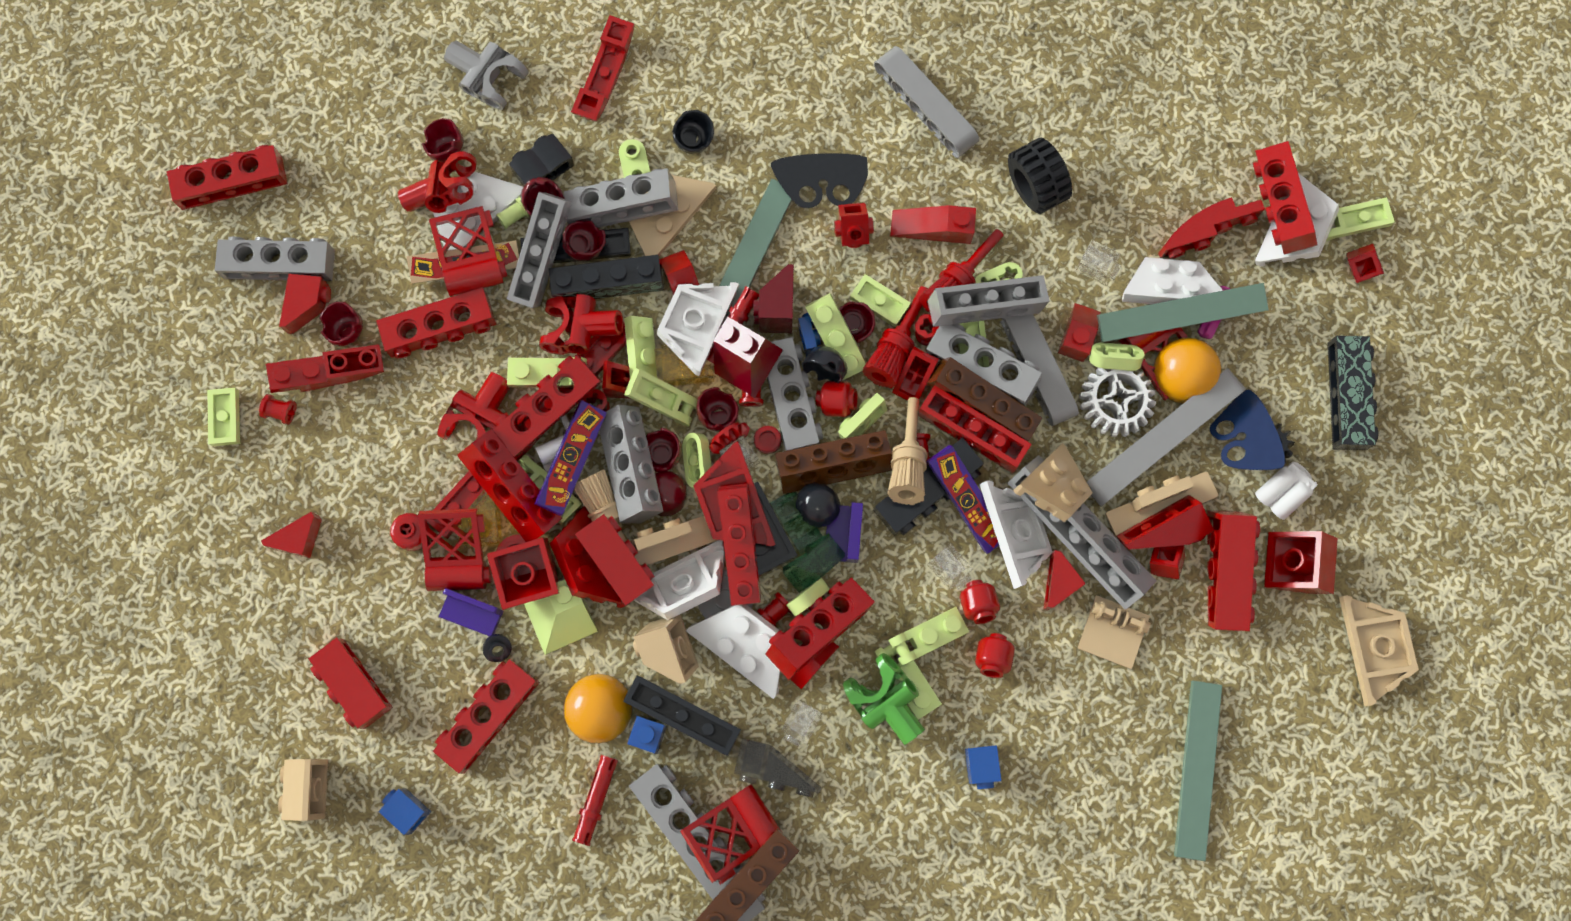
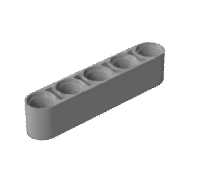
M894 46L874 62L877 73L879 75L883 74L884 77L882 78L896 94H901L899 97L913 112L918 113L917 117L931 132L933 130L936 132L934 135L949 151H953L952 155L959 158L979 142L976 130L903 50Z
M1034 315L1002 318L1000 323L1009 341L1014 343L1012 348L1018 360L1023 363L1025 360L1036 364L1040 368L1039 371L1042 372V379L1036 388L1037 394L1035 396L1044 414L1049 416L1047 419L1048 423L1054 426L1079 414L1077 404Z

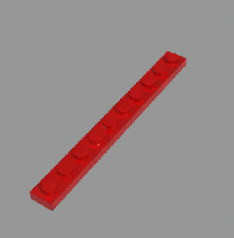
M625 323L623 333L614 336H593L590 341L589 352L584 355L576 354L574 357L586 358L587 365L598 376L604 368V361H611L627 344ZM560 388V390L568 394L573 388ZM543 396L538 403L540 410L545 413L550 411L553 405L552 400L548 396ZM522 415L518 418L517 425L519 429L527 431L530 428L531 420L527 415ZM539 437L532 445H530V446H529L524 452H522L519 456L514 457V458L517 460V462H518V460H519L523 455H525V454L532 448V446H533L541 437ZM468 471L433 510L476 509L488 494L470 471ZM458 518L453 524L459 527L466 518ZM427 519V522L438 532L445 527L437 519ZM448 529L442 536L448 539L454 532Z

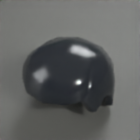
M685 111L673 126V141L681 151L688 154L700 153L710 145L714 137L713 121L702 111Z
M826 346L813 349L801 364L805 373L815 371L818 381L828 379L836 383L842 381L848 369L844 357L834 348Z
M813 482L805 485L798 493L796 509L801 513L803 521L817 528L828 526L840 513L841 504L839 497L827 485Z

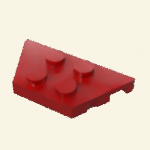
M736 441L693 485L712 538L723 540L718 488L720 486L748 483L755 543L774 546L776 543L739 441Z
M584 506L576 512L573 519L550 542V546L572 596L583 599L590 598L592 601L599 603L609 601L617 603L618 608H623L625 605L575 536L577 532L592 522L591 518L587 516L590 513Z

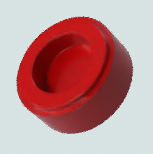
M763 426L755 432L754 445L759 452L773 454L781 446V434L775 427Z

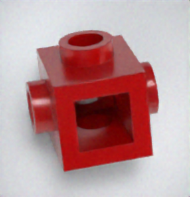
M866 204L838 205L839 220L834 221L835 237H840L842 247L858 248L864 244H869V234L874 233L873 218L868 217Z

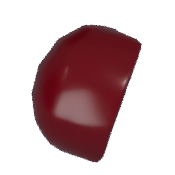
M442 118L435 120L424 129L426 142L422 143L425 153L433 161H445L450 154L461 151L464 138L459 128L451 119Z
M537 177L525 184L521 190L520 201L525 211L532 216L539 192L548 193L563 199L565 197L557 183L548 178Z
M575 221L569 224L562 234L563 248L571 258L587 262L596 258L604 248L606 243L605 232L603 229H598L593 221Z
M336 301L328 305L319 317L323 324L321 334L332 345L344 347L359 339L363 329V320L361 315L348 303Z
M852 301L845 303L839 308L856 343L863 342L872 335L876 326L875 314L867 304Z
M713 387L704 390L698 397L696 413L700 423L707 429L720 432L738 420L739 406L732 394L721 391L719 387Z
M660 428V430L649 432L646 435L654 471L665 472L674 468L682 458V444L678 436L666 428Z
M657 472L655 477L663 507V512L658 514V516L671 517L683 509L687 497V486L682 477L674 472Z

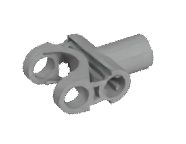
M455 40L449 44L444 55V60L466 73L459 83L460 88L470 96L498 110H503L507 104L506 100L495 92V89L491 86L500 74L498 66L506 65L508 71L521 79H525L529 73L520 60L493 42H489L482 53L479 54Z

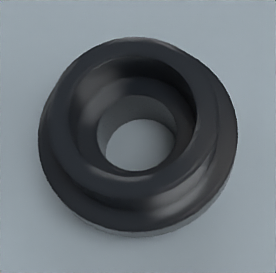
M493 634L484 641L482 651L487 660L501 662L511 654L512 645L506 636ZM496 646L502 647L500 652L492 651Z

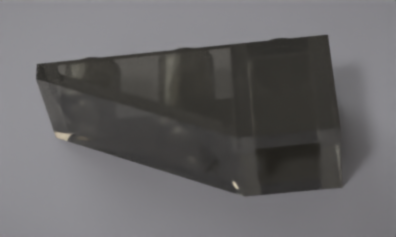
M742 738L734 772L740 775L739 781L756 784L757 779L769 781V788L785 791V786L797 788L796 794L812 798L814 792L821 793V787L773 746Z

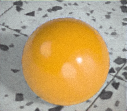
M1181 338L1170 342L1159 352L1154 362L1155 370L1153 371L1159 387L1169 399L1184 404L1192 396L1201 395L1211 390L1218 382L1222 368L1217 353L1210 345L1195 338Z
M593 674L578 680L570 688L564 701V717L572 733L590 743H605L618 737L628 726L632 715V706L623 702L628 693L626 687L616 678L605 674Z

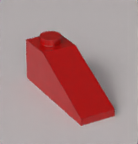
M946 205L892 210L890 237L971 244L975 233L976 208Z
M1187 495L1118 534L1116 537L1128 549L1190 545L1199 542L1207 534L1213 532L1214 529L1202 503L1191 495Z

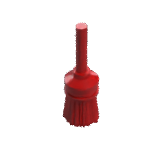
M995 229L966 262H950L946 269L939 274V279L919 296V301L926 312L930 313L928 299L935 288L976 284L973 276L975 273L974 269L1004 236L999 229Z
M920 286L901 324L897 325L895 329L887 328L883 331L882 338L877 343L878 348L863 367L864 376H867L875 385L891 389L897 385L904 362L908 359L910 351L915 346L914 341L910 337V329L922 307L919 296L928 288Z

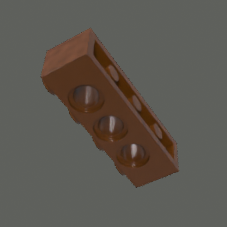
M951 357L939 362L927 382V385L931 388L934 385L1028 442L1042 420L1041 416Z
M885 430L775 453L783 494L801 491L805 485L813 482L828 485L892 471V452Z
M777 828L695 921H738L798 854L799 848Z

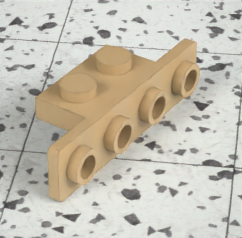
M1203 472L1191 478L1188 476L1183 479L1176 475L1163 481V487L1154 490L1153 486L1144 488L1137 492L1138 497L1132 502L1106 512L1105 516L1114 536L1116 537L1118 534L1187 495H1191L1201 503L1218 497V492L1209 473Z
M701 516L683 523L680 522L679 518L663 523L665 529L654 532L653 528L637 532V539L630 542L638 552L634 557L641 566L644 563L649 565L718 540L712 538L705 516Z

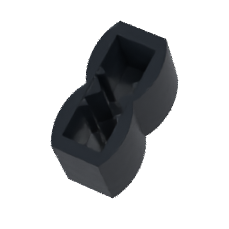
M550 134L539 137L531 149L517 152L512 157L509 165L514 175L525 186L529 180L537 177L555 180L572 168L574 162L571 155L556 136Z

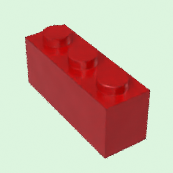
M603 514L577 532L575 536L626 606L654 586L651 579L655 576L646 563L640 566L634 557L638 552L629 539L625 542L621 539L618 532L622 529L613 516L607 518Z
M336 637L308 658L313 665L310 668L311 672L320 682L323 680L329 688L327 690L328 696L335 704L340 703L345 710L343 716L351 727L354 728L356 726L357 729H366L393 708L345 639Z

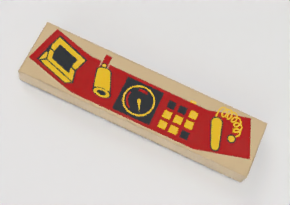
M517 240L494 243L498 262L504 261L506 270L516 269L519 259ZM488 245L472 247L470 251L480 255L488 253L489 249ZM458 249L448 250L445 254L446 263L457 261L463 252ZM438 252L406 256L411 284L444 279Z

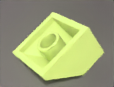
M565 579L558 582L559 594L524 604L545 655L598 632L585 599L572 596Z

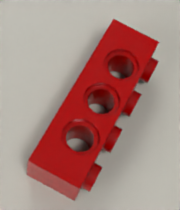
M1289 141L1256 150L1257 162H1253L1256 178L1262 177L1263 184L1259 185L1262 200L1268 199L1270 206L1265 207L1269 223L1275 222L1276 229L1271 230L1275 246L1281 245L1284 255L1317 246L1316 232ZM1281 197H1288L1287 199H1284V200H1278V199H1280ZM1290 219H1294V220H1295V221H1293V222H1291V223H1285V221L1290 220Z
M261 145L256 147L255 150L233 152L226 157L218 159L208 158L203 160L202 163L180 165L176 169L166 171L172 201L181 210L288 184L282 155L274 145ZM258 166L254 172H250L253 167ZM231 172V175L228 178L223 179L227 173ZM205 179L201 185L197 186L200 180Z
M483 287L376 320L385 352L391 358L395 357L396 359L406 358L411 355V351L418 349H434L438 346V343L446 340L449 342L460 341L464 338V335L472 332L476 334L488 332L491 330V326L497 325L488 294ZM465 312L470 313L468 320L464 322L458 321L461 314ZM444 321L440 329L432 330L435 322ZM417 329L414 337L406 338L409 330Z
M568 356L558 365L560 369L558 373L553 377L549 374L536 385L539 389L532 396L528 393L515 403L518 408L510 415L505 412L494 422L497 426L493 429L494 433L514 457L524 452L602 383L600 378L580 356L575 358ZM565 377L571 378L574 382V388L568 394L563 393L559 386L561 380ZM543 396H548L553 403L551 410L546 413L541 411L538 406L539 400ZM522 415H527L531 420V426L527 431H522L517 425L518 418Z
M935 385L918 412L919 417L958 441L963 437L973 450L1012 474L1032 445Z
M492 429L457 454L458 458L525 542L539 538L563 519L561 516L534 504L540 489Z
M748 483L720 486L717 492L731 606L760 603L761 589Z
M852 577L844 584L840 581L837 582L828 591L829 596L825 600L819 597L808 608L810 612L806 616L800 613L789 623L791 628L784 633L780 630L769 640L771 646L765 655L788 680L862 618L875 603ZM834 606L838 607L842 613L835 610ZM814 622L819 623L823 629L816 627ZM794 639L800 640L804 646L798 645Z
M509 659L507 663L502 661L492 673L495 677L488 685L483 684L473 696L476 700L469 708L465 706L454 718L456 724L450 731L444 730L435 741L437 746L433 752L458 774L466 773L540 683L513 660ZM508 684L510 695L507 699L501 700L497 694L498 689L501 685ZM487 706L491 710V718L488 722L482 723L479 719V711ZM468 729L472 734V740L470 744L464 746L460 742V734Z

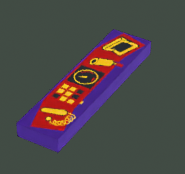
M583 400L578 403L534 503L535 505L559 516L563 515L607 412Z
M948 445L926 462L984 553L988 554L999 546V542L983 494L953 446Z

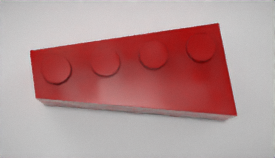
M1207 510L1209 520H1213L1214 529L1213 532L1207 534V545H1210V550L1213 552V557L1207 562L1208 577L1210 580H1213V586H1208V626L1215 630L1250 631V624H1253L1255 619L1252 595L1256 594L1257 583L1256 579L1253 578L1254 567L1257 566L1259 558L1258 551L1255 549L1256 538L1260 535V523L1257 521V516L1244 512Z

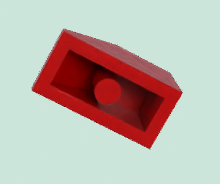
M288 274L279 327L287 334H294L321 314L325 309L326 303H329L331 299L329 284L322 277Z
M1074 303L1058 354L1084 362L1090 354L1099 326L1097 315L1101 314V312Z

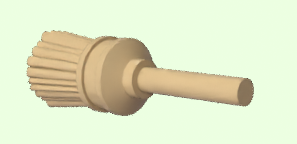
M915 397L908 399L905 440L892 450L891 468L893 470L887 492L889 497L893 499V502L906 505L920 503L924 501L925 496L923 472L927 468V451L922 446H919V443L916 441L919 399Z
M605 469L576 483L574 491L590 513L587 516L591 518L592 522L604 514L607 518L613 516L620 528L623 527L619 520L614 494ZM619 531V536L625 542L626 538L624 534L622 533V531Z

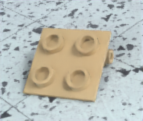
M1096 595L1077 649L1132 669L1143 635L1149 631L1151 623L1148 621L1150 616L1131 608L1125 610L1120 604Z

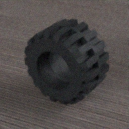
M1042 137L1037 138L1009 153L1008 168L1012 182L1021 199L1032 211L1042 214L1072 197V182L1067 166L1059 152L1049 141Z

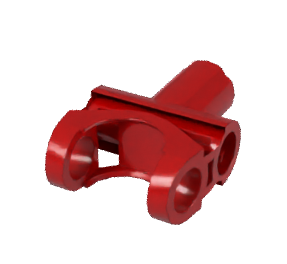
M460 151L450 154L445 161L435 160L430 165L428 178L398 191V198L402 207L407 212H412L426 206L428 210L434 213L446 212L447 206L456 203L461 205L472 198L474 192V185L467 178L476 170V158L468 152ZM467 160L472 165L469 167L461 166L458 163V161ZM456 171L460 177H451L450 174ZM459 185L467 187L469 191L459 193L457 189Z
M577 294L576 297L563 298L559 296L550 298L546 301L545 312L554 317H561L564 320L557 330L540 337L539 347L548 353L557 355L568 353L587 354L592 336H614L623 333L624 322L622 313L619 310L595 311L596 300L589 295ZM564 330L570 336L566 342L560 338Z
M490 372L476 396L462 389L459 390L442 417L438 427V437L447 440L455 430L459 420H467L475 425L477 439L486 433L482 425L492 430L497 427L494 422L504 414V412L498 410V407L511 388L507 386V380L494 372ZM453 409H456L457 411L463 414H455Z

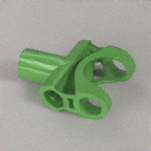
M882 653L875 659L882 676L883 684L880 690H869L852 677L844 681L843 688L850 703L854 705L862 721L869 728L874 729L886 720L901 742L906 745L925 730L907 706L908 703L919 696V692L913 681L906 676L901 667L890 656ZM902 677L903 680L893 687L896 678L898 680ZM864 703H871L866 708L862 709Z

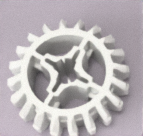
M1097 368L1096 374H1089L1087 377L1089 382H1084L1082 385L1085 392H1081L1079 398L1086 401L1080 405V409H1089L1084 419L1089 420L1093 417L1095 420L1091 424L1092 428H1096L1100 424L1102 425L1100 433L1105 434L1108 429H1111L1112 437H1116L1120 429L1121 435L1126 437L1129 435V431L1137 433L1140 430L1139 426L1144 427L1147 425L1148 421L1146 418L1153 416L1154 412L1150 408L1156 405V401L1150 399V397L1155 395V390H1147L1151 380L1144 382L1141 380L1144 372L1141 371L1136 375L1133 373L1134 371ZM1109 381L1108 395L1097 399L1099 385ZM1121 381L1130 385L1133 390L1124 388ZM1115 395L1124 400L1120 405L1112 399ZM1138 401L1137 413L1134 417L1127 419L1128 404ZM1101 409L1110 410L1114 418L1106 415Z

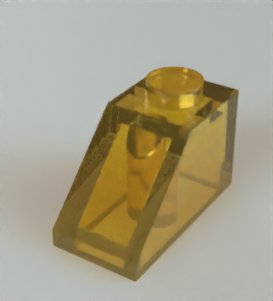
M666 344L662 345L659 349H655L658 379L672 386L714 382L713 370L706 364L700 376H697Z
M483 490L468 509H477L478 514H484L485 532H480L482 547L499 545L502 542L500 509ZM461 518L462 525H458V527L467 533L472 527L471 518ZM466 541L463 542L466 547L474 548Z

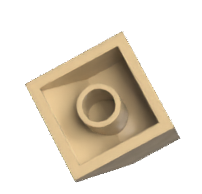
M681 614L670 620L662 618L649 622L634 636V650L636 655L641 657L643 665L679 684L685 683L699 667Z
M328 759L284 760V766L280 770L283 795L280 796L278 801V811L282 813L281 820L310 821L325 819Z

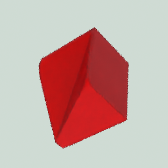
M1373 243L1346 253L1356 283L1384 274Z
M1185 545L1154 547L1150 560L1151 574L1179 580L1185 561Z

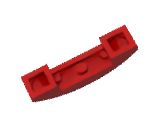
M609 15L600 37L601 46L585 86L579 90L571 110L572 114L594 122L598 121L623 68L634 32V23Z

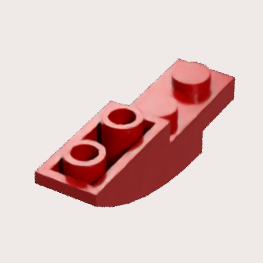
M1231 197L1203 209L1183 223L1172 234L1158 253L1159 257L1169 256L1170 259H1175L1184 255L1185 251L1193 248L1196 252L1202 251L1211 246V242L1218 234L1231 230L1233 225L1241 223L1242 226H1248L1257 222L1258 217L1265 210L1262 200L1236 207Z
M380 345L322 352L323 356L266 363L270 392L276 393L300 389V392H306L358 381L383 373L384 368Z

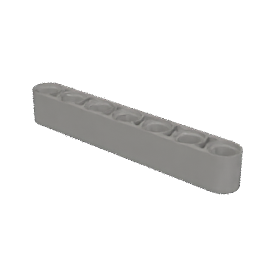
M1227 368L1220 374L1218 382L1211 390L1201 395L1192 396L1089 479L1087 484L1093 492L1091 496L1100 507L1103 506L1245 391V386Z

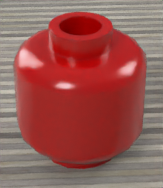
M826 381L821 390L816 392V406L821 408L824 416L848 417L852 411L857 409V389L853 388L850 382L841 381L836 383Z
M415 513L399 515L390 527L392 541L406 551L423 549L418 515Z
M982 580L970 581L966 584L967 588L959 595L965 617L968 620L974 621L975 624H985L993 621L1001 609L995 587L990 583H983Z
M992 633L989 637H984L978 642L975 665L984 676L1002 678L1003 674L1009 673L1012 669L1015 647L1007 640L1005 635Z

